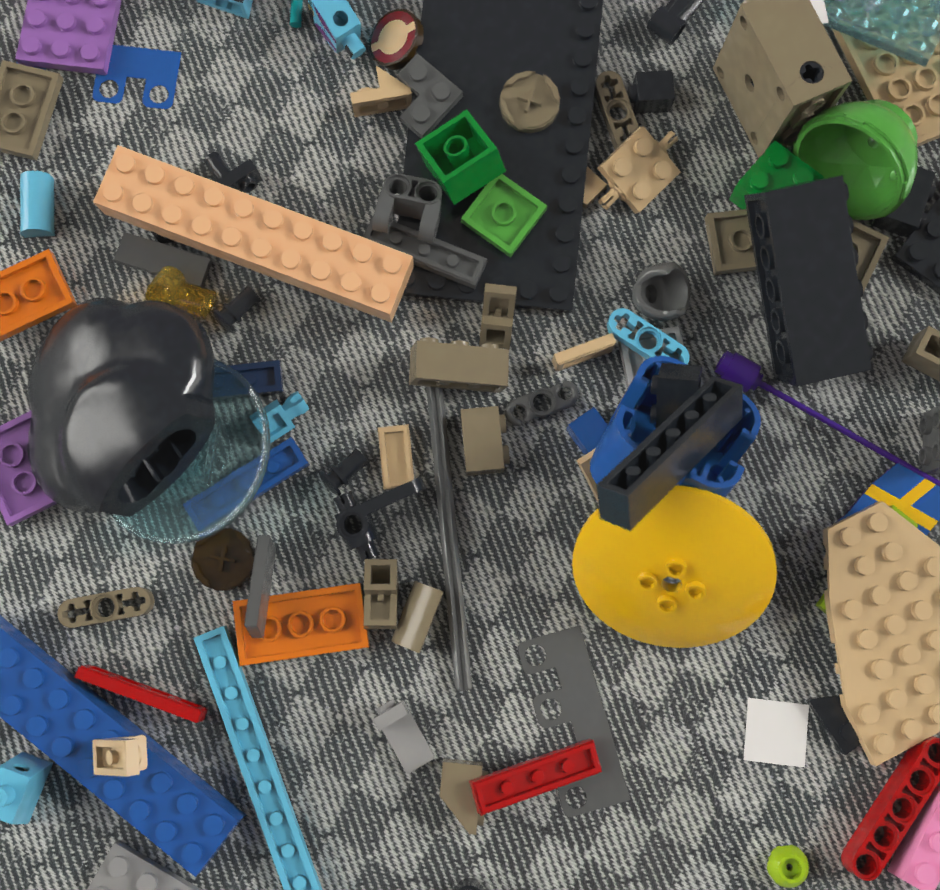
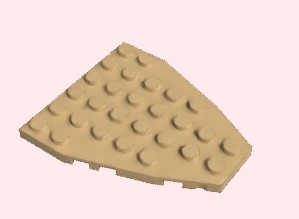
M883 501L876 502L823 529V545L826 549L823 564L824 570H827L828 590H824V599L831 643H835L838 662L834 663L836 674H840L843 693L839 694L840 702L870 764L874 766L884 763L940 732V546Z

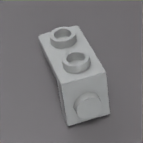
M394 699L376 709L378 715L372 720L378 731L382 730L407 774L434 759L433 751L404 700L396 704Z

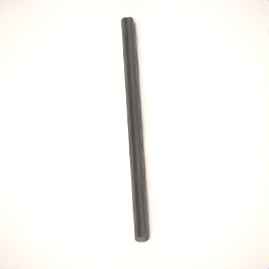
M426 387L454 682L456 691H468L472 689V677L443 388Z

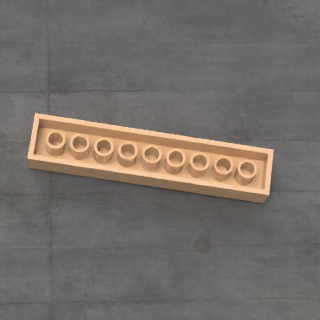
M119 145L115 150L93 201L105 215L150 232H155L158 235L391 323L414 268L413 256Z

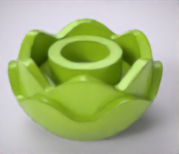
M794 845L777 846L769 856L767 871L777 885L784 888H795L806 880L809 873V862L805 854ZM787 864H791V869H786Z

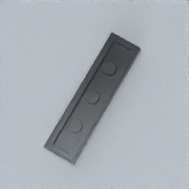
M372 217L363 235L364 238L413 256L415 266L470 288H476L487 264V258L437 238L434 243L418 240L419 231L392 221L388 234L373 231Z

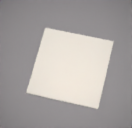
M748 698L743 760L805 767L809 705Z

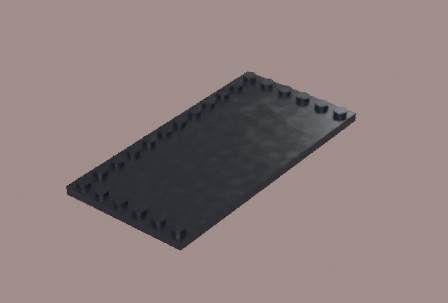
M423 0L421 24L424 28V39L422 45H418L417 53L463 91V97L431 132L463 111L468 110L497 147L506 169L503 175L546 204L547 210L510 258L461 223L462 216L486 185L455 205L442 189L441 215L436 238L487 258V264L475 289L414 265L402 296L483 304L485 283L516 286V308L572 313L603 0ZM525 71H534L535 74L542 76L544 74L549 77L557 86L560 95L559 111L555 120L544 130L535 133L519 132L510 127L503 119L499 107L500 95L506 81L515 74ZM412 93L411 104L417 98L414 93ZM408 128L403 174L437 182L426 167L415 145L421 138ZM398 215L397 223L419 231L421 220Z

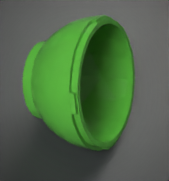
M879 99L845 102L821 111L808 121L797 135V139L793 144V154L824 176V178L842 175L843 182L847 184L849 198L846 201L848 214L854 220H871L886 217L896 211L910 193L917 173L918 135L911 118L897 105Z

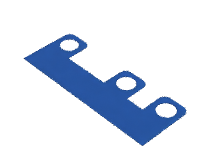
M113 45L107 75L96 74L92 94L93 99L97 102L119 103L123 99L126 77L146 79L143 104L150 108L169 109L173 105L181 52ZM106 80H113L118 84L117 94L110 98L102 96L99 91L100 85ZM158 85L164 86L169 93L167 100L162 103L153 102L149 96L151 89Z

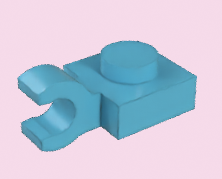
M297 391L291 394L282 406L276 399L250 417L270 444L295 428L291 420L308 411L309 407Z

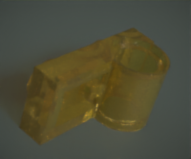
M165 266L148 285L145 299L146 301H163L186 310L195 317L205 319L216 303V292L186 284L185 277L180 270L172 266Z

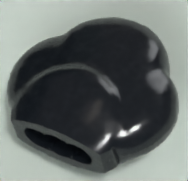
M93 298L71 308L53 325L40 346L28 379L31 422L28 432L27 451L31 469L39 487L57 504L77 512H105L131 517L166 491L198 456L213 431L215 424L213 405L215 363L209 336L194 315L163 301L147 300L131 304L112 298Z

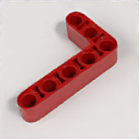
M931 736L907 750L844 847L841 854V862L844 868L864 881H871L881 874L940 782L939 737ZM932 744H935L937 753L934 758L930 759L928 749ZM915 771H918L919 781L915 786H912L910 777ZM900 798L902 802L901 810L894 814L892 805L896 799ZM883 826V838L876 842L874 833L878 827ZM865 854V866L861 869H857V858L860 855Z

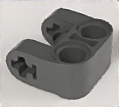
M392 174L388 176L384 181L377 200L372 230L388 234L394 214L421 220L418 240L434 243L441 215V186L435 181L405 174Z

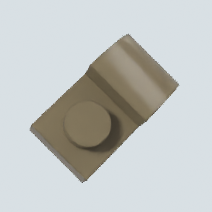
M485 283L479 346L492 343L499 345V348L510 349L516 286Z
M365 559L364 629H397L399 592L397 559Z

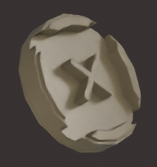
M525 71L515 74L506 81L500 95L499 107L503 119L510 127L519 132L535 133L544 130L555 120L559 111L560 95L557 86L549 77L544 74L543 76L535 74L534 71Z

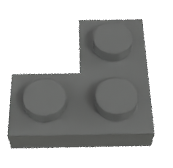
M418 53L397 75L398 80L411 88V91L417 96L412 104L401 114L400 121L421 139L427 136L463 97L462 90Z

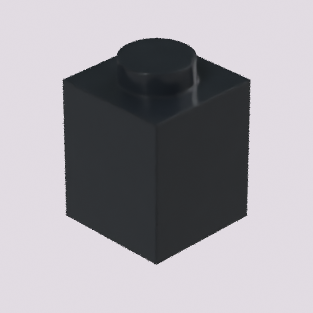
M672 70L636 72L633 84L628 86V98L630 103L634 104V114L670 112L675 100Z

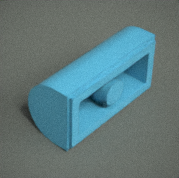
M25 171L20 174V234L24 238L55 236L54 178L46 172Z

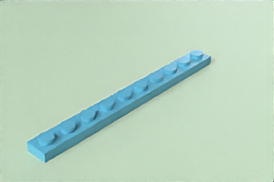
M222 626L194 637L197 650L283 889L323 890L244 672L239 665V659L227 626Z

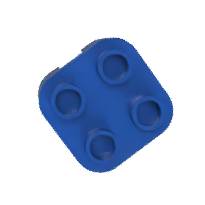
M654 356L646 359L641 364L615 409L590 460V472L596 484L656 429V424L650 423L651 406L656 404V395L651 394L652 376L658 375L662 363H685L668 356ZM743 394L742 419L677 485L699 488L726 498L741 479L745 467L737 464V462L755 440L761 425V418L757 407L745 394Z

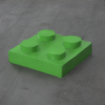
M501 174L487 183L462 216L461 223L511 258L547 210V205Z

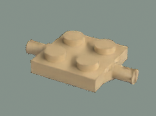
M644 126L634 131L597 167L606 178L610 188L598 200L599 204H603L602 207L607 210L617 199L626 202L635 214L640 213L681 173L667 153V150L678 141L677 136L673 137L675 133L669 131L658 142Z

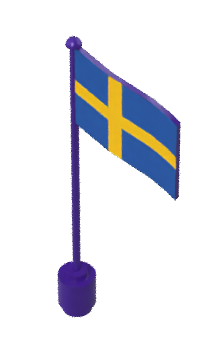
M725 351L714 370L715 373L720 375L719 378L743 385L744 393L749 389L754 391L759 386L896 463L872 482L847 513L836 522L876 502L883 501L888 506L894 505L917 523V528L925 535L932 530L940 520L939 480L761 381L763 374L760 373L761 366L736 351L734 353Z

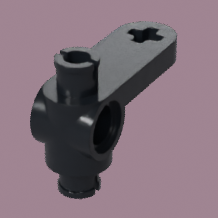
M421 477L358 505L352 490L333 498L340 512L334 515L337 521V531L345 539L349 550L356 548L361 563L365 562V559H372L380 555L373 541L379 537L374 528V520L371 513L426 489ZM352 515L358 516L362 521L360 532H354L349 527L348 521Z

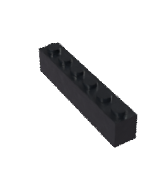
M714 376L704 383L597 484L600 519L631 531L742 419L743 385Z

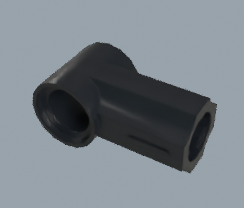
M670 0L666 6L661 5L647 24V29L671 46L681 35L687 21L694 15L704 0Z

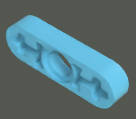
M620 308L613 311L607 321L609 334L613 333L615 339L645 359L656 356L655 354L662 344L665 343L667 346L663 351L670 355L677 352L680 355L678 360L688 364L690 355L685 346L632 311ZM622 318H626L628 320L626 326L633 331L636 325L640 327L633 340L629 338L632 331L625 327L621 331L616 328L617 322L614 319L620 321ZM645 333L653 335L656 339V346L652 349L643 348L640 345L639 337ZM664 352L660 354V356H668Z

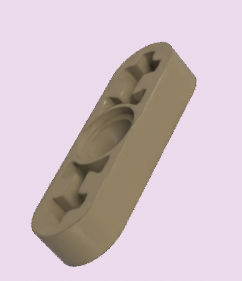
M605 71L597 77L594 91L613 147L616 150L623 143L621 142L624 135L622 128L626 126L625 133L628 138L639 126L621 76L614 71ZM605 82H608L610 86H614L612 92L613 99L611 100L609 89L603 88ZM614 107H620L625 111L626 117L616 120L611 117L610 110Z
M126 588L65 600L59 606L57 616L63 626L80 628L144 616L153 609L155 599L152 592L146 588ZM136 593H138L139 597H145V603L140 605V610H138L137 606L123 607L122 601L136 599ZM105 598L111 599L115 606L113 613L108 617L102 616L98 610L99 603ZM73 605L75 609L89 608L90 614L76 616V622L74 618L68 617V612L73 610Z

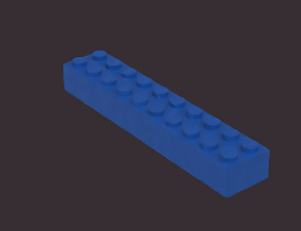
M0 615V717L196 877L205 869L246 814L85 683L74 678L75 675ZM136 735L146 736L147 769L140 770L139 775L128 777L94 775L92 740Z

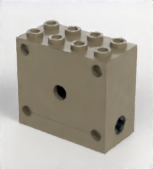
M745 0L740 5L713 67L758 158L774 140L785 148L793 146L802 127L821 111L835 106L853 81L810 0Z

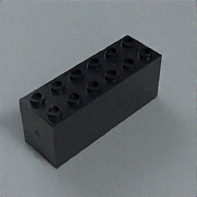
M843 176L816 179L744 195L775 380L798 387L872 370L870 360L873 358V351L871 345L867 342L866 329L868 328V318L862 309L863 286L857 276L856 266L858 265L859 258L857 250L853 247L851 234L854 230L852 217L848 214L846 201L849 198L847 184L843 182Z

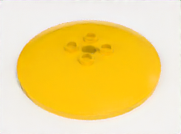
M676 485L631 531L600 519L598 508L582 526L576 539L572 559L573 576L579 594L600 620L617 632L632 639L651 645L673 648H690L718 643L748 628L761 616L770 603L777 577L776 558L772 544L761 525L747 511L718 494ZM664 578H678L680 582L672 584L666 582Z

